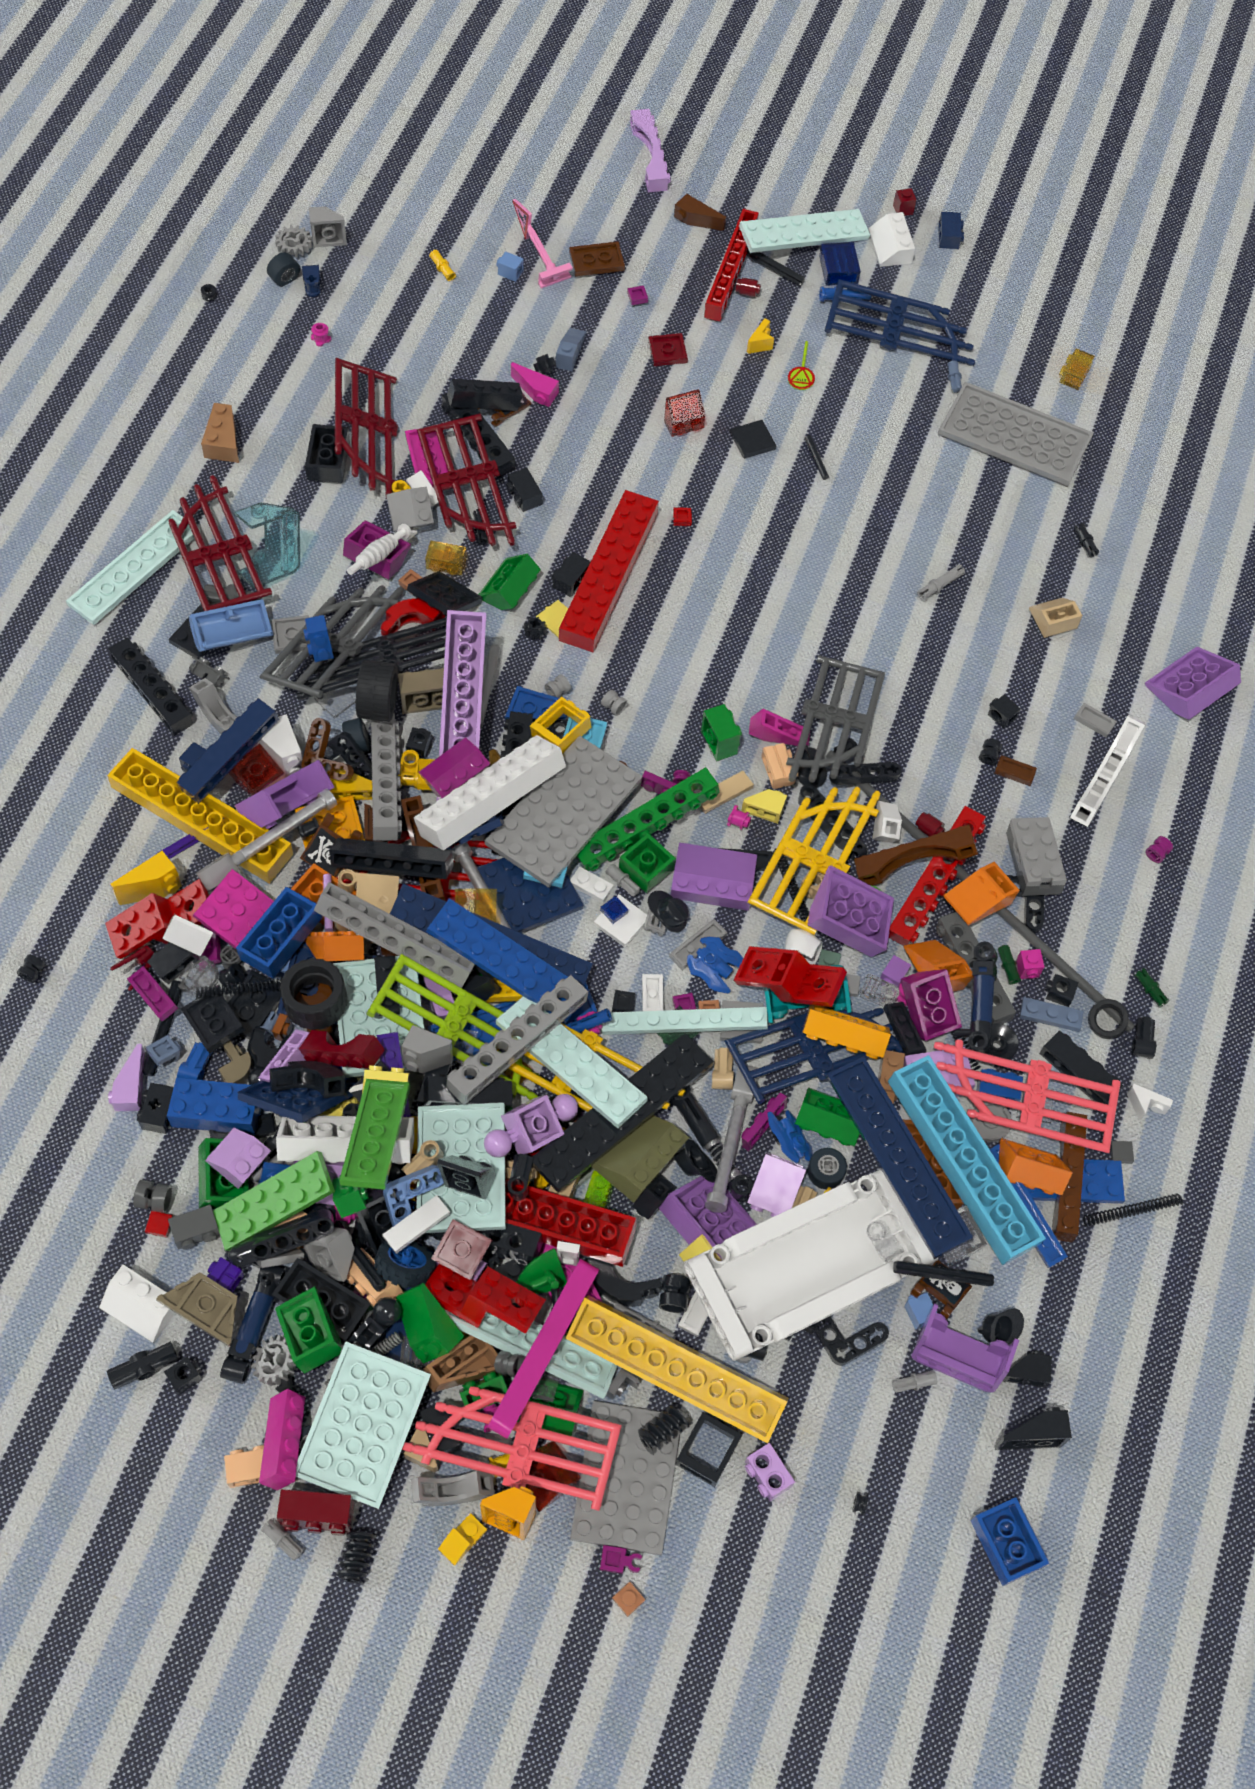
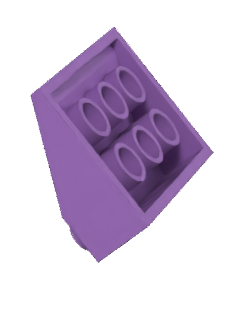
M1197 646L1146 681L1145 686L1175 714L1189 720L1241 683L1240 664Z
M679 842L671 896L684 901L749 911L750 904L747 902L753 890L757 855Z
M830 865L811 905L808 926L873 957L887 950L894 898Z
M702 1176L671 1192L659 1207V1210L689 1245L703 1234L710 1245L714 1247L757 1224L727 1189L725 1193L728 1197L726 1211L717 1213L708 1210L705 1207L707 1194L713 1191L714 1183L707 1181Z

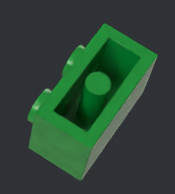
M340 1176L332 1180L335 1190L333 1202L341 1218L366 1209V1199H369L366 1191L368 1188L340 1185Z
M496 1371L483 1375L484 1379L475 1383V1380H471L462 1384L463 1388L459 1389V1393L464 1406L481 1399L480 1396L476 1397L469 1394L470 1387H479L480 1389L506 1394L508 1389L502 1374H496Z

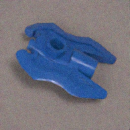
M709 936L701 938L700 943L706 947L697 950V959L693 955L687 956V965L691 975L701 977L708 987L714 991L730 993L729 987L721 977L727 979L731 974L733 968L729 965L737 968L740 967L743 961L742 955L738 951L726 947L719 937Z
M786 1110V1118L778 1121L772 1112H768L769 1126L778 1138L782 1152L795 1163H798L799 1159L804 1156L805 1160L810 1161L813 1155L812 1146L806 1140L803 1130L795 1124V1116L789 1110Z

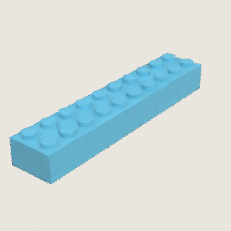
M929 1055L895 1071L888 1080L889 1085L1001 1264L1005 1265L1039 1246L1046 1239L931 1057Z

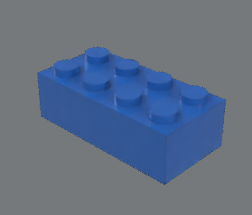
M285 887L236 947L240 959L273 979L323 918L321 914L314 911L316 903Z
M176 1078L167 1118L171 1127L207 1131L216 1130L218 1132H230L233 1128H236L247 1134L255 1135L261 1108L238 1100L237 1092L251 1085Z

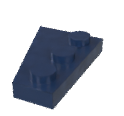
M496 815L446 849H451L457 843H466L475 835L480 836L504 824L502 815L498 817Z

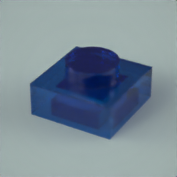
M614 896L600 906V911L612 924L628 914L629 911L617 896Z

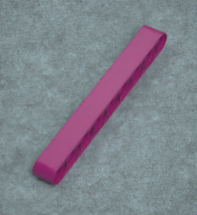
M580 1258L487 1428L508 1439L600 1269Z

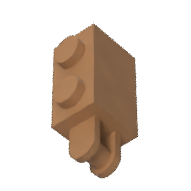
M886 1050L884 1057L880 1060L878 1080L892 1103L897 1100V1096L889 1085L888 1080L895 1071L903 1068L905 1054Z

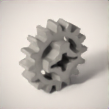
M290 225V228L283 227L284 231L279 230V234L275 235V244L278 252L289 253L291 256L294 255L295 258H297L298 254L304 256L303 252L308 253L309 248H312V237L310 232L305 230V227L299 229V225L296 228Z
M280 1335L277 1338L271 1336L268 1343L264 1340L262 1341V1348H256L258 1355L252 1356L256 1363L251 1365V1368L255 1369L253 1375L260 1382L266 1383L269 1386H272L274 1383L280 1385L281 1379L288 1381L287 1375L289 1373L294 1374L295 1372L292 1367L296 1366L293 1363L285 1338Z

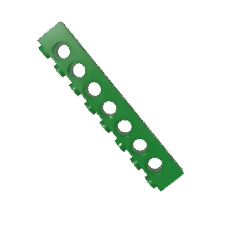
M707 767L701 769L599 830L579 852L576 859L585 870H596L603 862L613 860L620 852L627 851L647 833L651 835L657 830H663L670 822L681 819L685 813L698 809L707 800L710 801L716 798L720 793L719 784ZM697 789L702 790L700 793L693 792ZM680 799L685 800L683 803H677ZM663 809L668 810L666 813H660ZM646 819L652 820L649 823H643ZM629 829L635 830L633 833H626ZM612 839L618 840L616 843H609ZM596 849H600V850H601V851H600L599 853H597V854L592 853V852H593L594 850H596Z

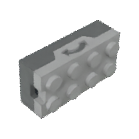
M1012 818L1006 834L1022 895L1061 894L1067 879L1050 818Z

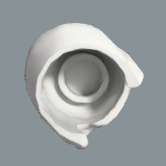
M795 928L788 933L784 949L798 950L809 964L815 965L823 942L813 934Z

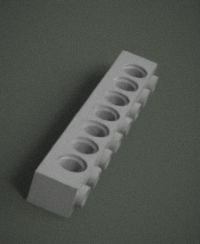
M393 714L390 722L371 720L373 840H397L398 832H402V821L398 820V817H401V805H397V803H401V791H397V788H400V776H396V774H400V762H396V760H399V748H395V746H399V735H395V732L399 731V723L395 721V714Z
M330 882L321 893L314 908V911L398 956L401 954L407 956L461 988L474 966V963L438 939Z
M571 975L567 979H561L556 984L555 989L544 993L536 1005L531 1004L526 1009L524 1015L513 1019L505 1031L500 1030L495 1035L493 1041L482 1045L474 1057L469 1056L461 1068L451 1071L447 1076L446 1088L463 1105L468 1103L587 1001L589 991ZM558 998H565L566 1001H560ZM544 1010H549V1011H551L552 1013L546 1014V1013H544L543 1011H544ZM529 1023H534V1024H536L537 1026L531 1027V1026H529L528 1024H529ZM513 1036H519V1037H521V1039L516 1040V1039H513L512 1037H513ZM504 1049L506 1052L500 1053L497 1050ZM488 1062L491 1065L483 1066L481 1063ZM472 1075L475 1078L470 1080L467 1079L465 1076Z

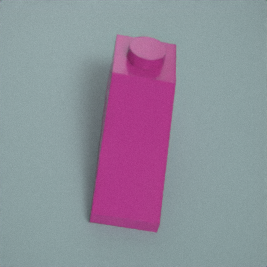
M514 362L511 363V377L517 383H520V387L533 401L550 407L559 393V381Z
M763 708L750 718L749 734L763 741L798 746L803 726ZM808 736L807 743H806V745H808V746H809V736Z

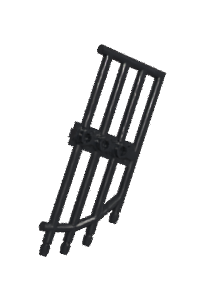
M447 617L360 642L364 644L361 650L376 646V648L359 653L355 657H347L340 667L379 655L378 659L371 661L395 663L398 668V674L404 673L403 670L445 658V650L402 663L400 662V660L443 648L445 647L446 639L399 653L397 650L446 636V628L396 643L394 640L445 626L447 624ZM333 652L334 658L330 662L321 664L313 673L321 672V674L309 678L304 685L313 686L341 653ZM361 664L335 671L328 681L359 672ZM358 675L323 685L320 690L326 693L357 684ZM302 692L296 694L298 700L313 697Z

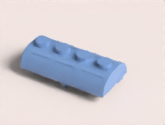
M263 599L190 614L189 616L191 632L199 652L273 636Z

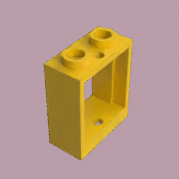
M562 696L530 725L532 737L537 735L561 748L562 754L579 736L582 737L592 728L590 715L585 710L577 708L572 701H567ZM564 713L578 724L560 739L547 730V728Z

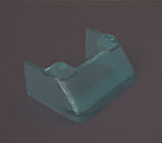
M260 502L235 511V515L251 529L264 525L265 548L257 551L253 556V564L262 585L291 575L299 569L300 515L296 510L291 507ZM247 567L238 570L237 574L252 588H255Z

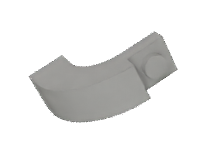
M204 678L189 687L194 699L213 727L220 734L228 730L237 717L223 703L214 684Z
M474 1471L450 1478L416 1477L411 1479L413 1503H422L423 1506H447L468 1503L494 1495L492 1474L481 1471Z

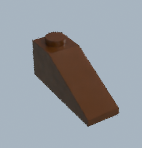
M689 194L684 195L675 204L674 217L679 221L691 226L720 231L725 230L726 216Z

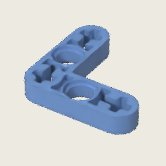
M437 1165L428 1166L386 1184L383 1195L392 1227L412 1213L408 1199L437 1188L444 1183ZM434 1172H437L438 1175H436V1179L433 1180V1179H432V1177L434 1176L433 1173H434ZM414 1179H419L420 1184L418 1188L410 1189V1183ZM395 1188L398 1190L396 1192V1197L399 1201H396L395 1198L391 1195L393 1194V1189ZM399 1207H404L405 1213L403 1216L395 1217V1211Z

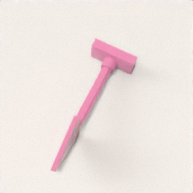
M513 199L512 202L524 237L529 239L530 236L546 266L547 271L539 273L538 284L540 288L571 278L569 273L572 270L571 264L567 263L556 267L552 263L538 235L531 226V212L519 201Z

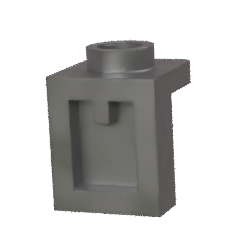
M621 1368L610 1384L606 1396L612 1400L616 1395L620 1397L627 1387L625 1382L637 1389L640 1384V1380L637 1379L638 1376Z

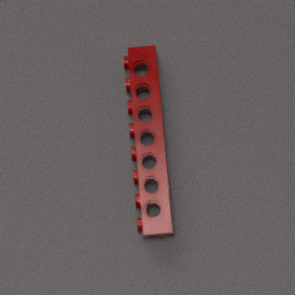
M743 208L706 300L704 318L721 321L748 251L739 224L741 221L758 220L759 212Z
M964 806L950 830L970 825L976 844L977 840L975 838L977 834L981 835L986 827L984 824L986 816ZM937 856L931 859L890 925L889 939L902 946L916 942L920 934L918 930L920 927L924 928L929 920V917H927L929 912L935 911L939 904L937 899L939 896H944L949 887L947 883L949 880L953 881L958 873L956 870L958 865L962 866L967 858L957 860ZM943 860H950L952 863L947 864ZM940 875L943 879H936L934 876ZM929 890L933 894L927 895L924 891ZM915 906H921L924 910H916ZM905 922H912L914 926H907Z

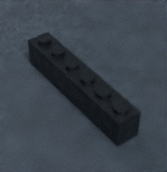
M337 838L329 849L331 867L439 879H447L454 868L452 849L441 850L440 848L346 838Z

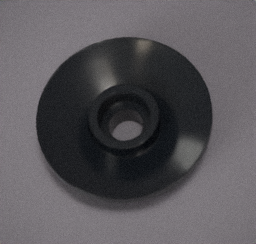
M999 1023L992 1024V1049L988 1054L1010 1060L1018 1050V1037L1010 1027ZM978 1040L977 1046H983L985 1040ZM993 1044H999L1000 1048L994 1047Z

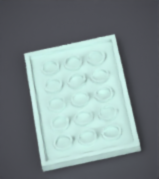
M374 959L333 963L342 973L348 1001L345 1008L346 1011L338 1020L340 1045L351 1041L358 1034L376 1036L398 1032L402 1056L401 1046L409 1031L386 1017L379 1016L378 1013L374 1017L367 1015L368 1009L377 996ZM404 965L400 974L419 984L417 972ZM397 982L398 994L421 1006L420 994ZM399 1004L400 1014L397 1015L424 1029L423 1017ZM342 1067L345 1078L364 1076L365 1068Z
M504 1103L418 1107L417 1153L424 1142L432 1140L442 1149L444 1157L451 1155L459 1157L463 1155L470 1158L472 1162L478 1164L485 1162L491 1165L495 1173V1179L486 1200L445 1187L444 1183L437 1188L418 1195L417 1209L437 1195L450 1211L449 1216L425 1233L446 1232L452 1219L475 1231L506 1229L505 1156L492 1157L484 1148V1139L490 1131L495 1129L505 1131V1124L501 1118V1115L505 1114ZM436 1149L429 1151L427 1156L435 1155ZM434 1172V1173H433V1174H434V1176L432 1177L433 1180L436 1179V1175H438L437 1172Z
M345 1342L298 1458L296 1477L339 1494L351 1495L352 1499L379 1509L431 1374Z

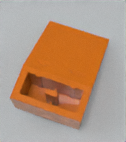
M992 862L974 872L944 894L943 897L969 926L1011 905L1020 890L995 862Z
M353 931L311 932V936H307L304 940L316 959H324L325 961L364 960V937L356 935Z
M937 940L904 945L906 953L918 972L946 969L953 992L963 990L974 977L965 959Z

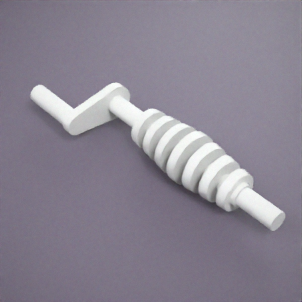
M401 524L394 535L389 533L370 543L356 557V563L347 568L348 574L352 575L360 568L365 570L384 560L398 546V540L403 539L407 542L417 534V530L415 528L410 529L406 524Z

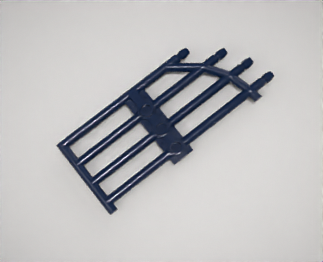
M838 279L824 330L826 333H831L832 329L880 341L879 346L888 350H896L897 346L951 361L966 363L970 366L975 364L974 359L958 355V348L973 350L974 345L956 339L953 332L966 334L967 329L948 323L940 314L949 315L950 309ZM847 288L891 300L890 307L849 297L842 295V290ZM839 301L888 314L887 319L884 321L838 308ZM910 305L928 310L935 319L906 312L907 306ZM835 315L883 327V334L834 322ZM908 319L942 328L948 337L903 326V321ZM900 333L950 345L951 353L900 340Z
M876 1008L873 1011L870 1010L861 1014L853 1011L847 1013L845 1009L838 1010V1012L879 1024L872 1020V1018L882 1015L884 1010L883 1008ZM807 1013L768 1025V1029L754 1030L724 1040L758 1104L765 1102L763 1095L815 1077L820 1082L828 1081V1073L863 1056L866 1060L870 1057L866 1056V1052H861L832 1062L827 1053L846 1046L840 1044L837 1047L829 1044L823 1046L819 1038L818 1040L807 1038L806 1034L803 1033ZM890 1023L883 1025L889 1027L890 1032L893 1031V1028ZM788 1027L794 1035L793 1037L740 1054L736 1047L738 1044ZM891 1034L886 1050L904 1053L899 1041ZM799 1044L803 1051L801 1054L749 1071L745 1063L751 1059ZM808 1060L812 1067V1070L760 1088L754 1078Z

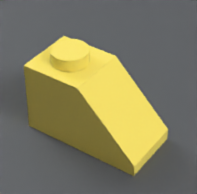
M765 790L745 798L741 811L745 813L750 812V815L778 824L785 807L787 795L780 791Z

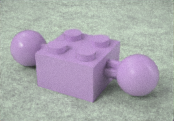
M560 1094L550 1103L548 1096L544 1095L533 1098L501 1115L507 1131L501 1129L490 1131L484 1139L486 1152L492 1157H503L509 1153L513 1143L518 1154H526L564 1135V1132L558 1120L569 1121L576 1116L578 1112L576 1099L569 1094Z

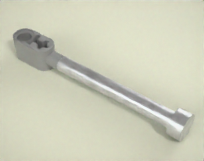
M327 788L317 794L318 799L233 855L226 853L199 870L196 874L207 891L218 886L231 869L238 872L240 870L238 865L324 808L330 810L335 807L337 801L333 794Z
M468 843L456 845L452 848L453 859L455 862L461 863L493 922L511 929L470 857L472 850Z
M747 1065L749 1071L757 1069V1067ZM739 1068L737 1069L730 1098L734 1099V1104L713 1191L707 1194L705 1207L708 1210L717 1213L725 1212L727 1208L728 1197L725 1193L746 1104H751L753 1097Z

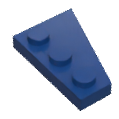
M517 686L505 718L509 719L510 711L533 714L532 721H534L559 698ZM563 713L558 719H566L567 715Z

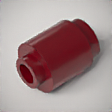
M738 278L735 292L739 293V295L756 297V294H760L761 284H758V280Z
M923 812L915 823L927 836H933L946 830L944 828L945 823L930 813Z

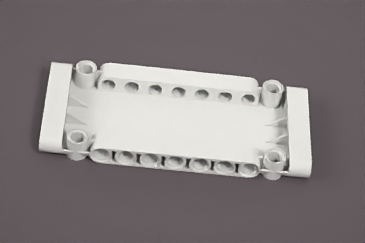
M880 1169L869 1175L862 1176L857 1181L840 1185L726 1239L722 1244L715 1245L712 1249L684 1261V1267L729 1357L736 1361L756 1350L762 1349L772 1342L781 1341L899 1282L903 1277L909 1276L893 1272V1263L895 1261L930 1265L936 1262L938 1258L934 1259ZM861 1184L866 1186L867 1191L861 1188ZM713 1253H718L722 1261H717ZM755 1333L761 1334L763 1342L757 1341Z

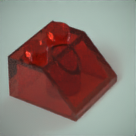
M699 389L666 398L664 423L671 437L704 428L705 413Z
M258 744L240 760L229 774L242 790L253 796L282 776L284 772L262 745Z
M554 1441L536 1450V1452L568 1460ZM536 1461L532 1462L529 1475L574 1486L581 1479L577 1472ZM526 1484V1488L533 1491V1496H536V1509L538 1512H541L564 1495L563 1493Z

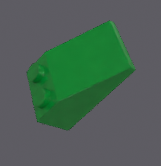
M424 1283L396 1296V1300L401 1305V1317L409 1345L423 1364L448 1354L464 1337Z
M316 1287L275 1308L293 1363L304 1374L341 1354L343 1346Z

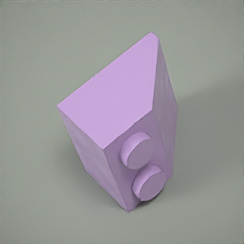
M233 1128L205 1161L239 1189L271 1150L254 1136Z

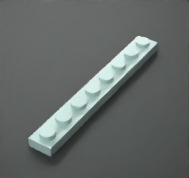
M767 1007L610 1012L612 1021L602 1024L603 1035L768 1029Z

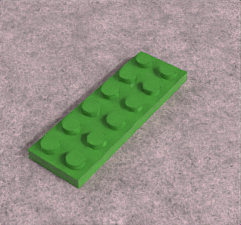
M366 1079L340 1176V1185L385 1190L410 1090V1082Z
M316 1151L213 1210L225 1251H230L232 1247L251 1240L256 1234L271 1229L335 1192L322 1152Z

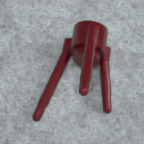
M144 945L134 954L113 965L110 970L113 971L133 959L140 966L144 964V967L148 970L151 965L147 961L154 952L150 947ZM130 985L128 990L131 991L134 987Z

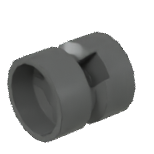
M140 1180L134 1193V1207L146 1210L151 1207L152 1211L166 1213L171 1202L172 1186L161 1183L155 1186L154 1182Z

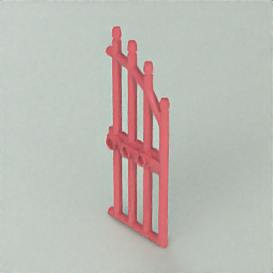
M955 1040V1046L934 1042L933 1048L955 1054V1065L937 1062L936 1067L941 1071L946 1070L949 1073L957 1074L962 1087L948 1084L952 1092L968 1097L979 1110L977 1112L976 1110L968 1109L966 1113L968 1117L1109 1154L1121 1083L1119 1080H1112V1086L1052 1071V1064H1048L1045 1061L1031 1059L1030 1065L966 1049L963 1048L964 1042L962 1040ZM963 1057L1028 1073L1027 1083L964 1068ZM967 1077L1025 1092L1024 1100L1019 1102L973 1090ZM1049 1079L1110 1094L1109 1104L1049 1090ZM1046 1098L1107 1113L1106 1123L1044 1108ZM982 1101L1020 1110V1122L994 1115ZM1047 1117L1104 1132L1103 1141L1100 1143L1042 1128V1118Z
M470 1387L469 1394L476 1397L480 1396L481 1399L464 1407L436 1402V1410L452 1414L441 1426L431 1423L427 1424L423 1421L416 1422V1429L434 1434L428 1447L404 1442L402 1450L423 1456L420 1462L422 1464L429 1465L431 1459L440 1460L503 1477L502 1485L511 1488L516 1487L520 1489L521 1486L526 1488V1484L589 1500L592 1501L591 1509L600 1511L622 1425L528 1401L522 1411L520 1421L516 1422L513 1431H516L513 1445L451 1429L462 1418L489 1424L493 1415L481 1413L477 1410L495 1402L501 1403L505 1395L480 1389L479 1387ZM545 1415L609 1431L608 1444L603 1445L542 1429ZM446 1437L510 1454L507 1468L436 1449L442 1438ZM543 1438L603 1454L602 1467L600 1469L536 1452L538 1440ZM536 1461L598 1478L596 1490L593 1492L529 1475L532 1462Z

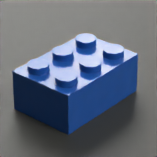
M1016 1497L982 1512L970 1520L1002 1587L1049 1564Z

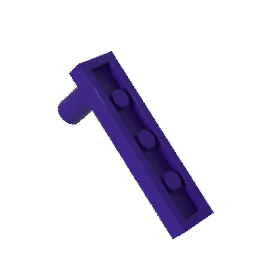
M398 1032L376 1035L378 1041L385 1049L380 1056V1061L390 1071L391 1067L403 1068ZM408 1098L403 1117H411Z

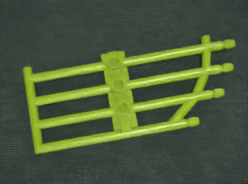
M403 954L399 956L367 1011L369 1017H374L376 1013H379L410 1031L412 1025L417 1026L381 1005L385 997L392 999L439 1026L437 1035L452 1040L453 1056L463 1062L469 1055L454 1047L458 1038L477 1049H480L485 1044L463 1031L467 1022L493 1037L499 1032L498 1029L471 1015L474 1008L477 1006L496 1018H499L504 1013ZM406 965L458 995L454 1003H450L400 974L403 966ZM397 981L448 1010L447 1016L443 1020L390 989L393 983ZM520 1057L515 1062L516 1064L532 1072L531 1069L523 1065L522 1057ZM515 1072L513 1073L512 1080L502 1074L497 1077L505 1078V1081H512V1098H515L517 1093L524 1097L526 1096L529 1100L538 1097L537 1094L532 1091L530 1092L529 1089L520 1085L521 1075Z

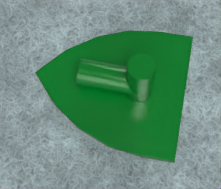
M555 1248L541 1254L530 1262L520 1274L516 1283L536 1294L551 1292L552 1288L559 1289V1287L565 1286L567 1280Z

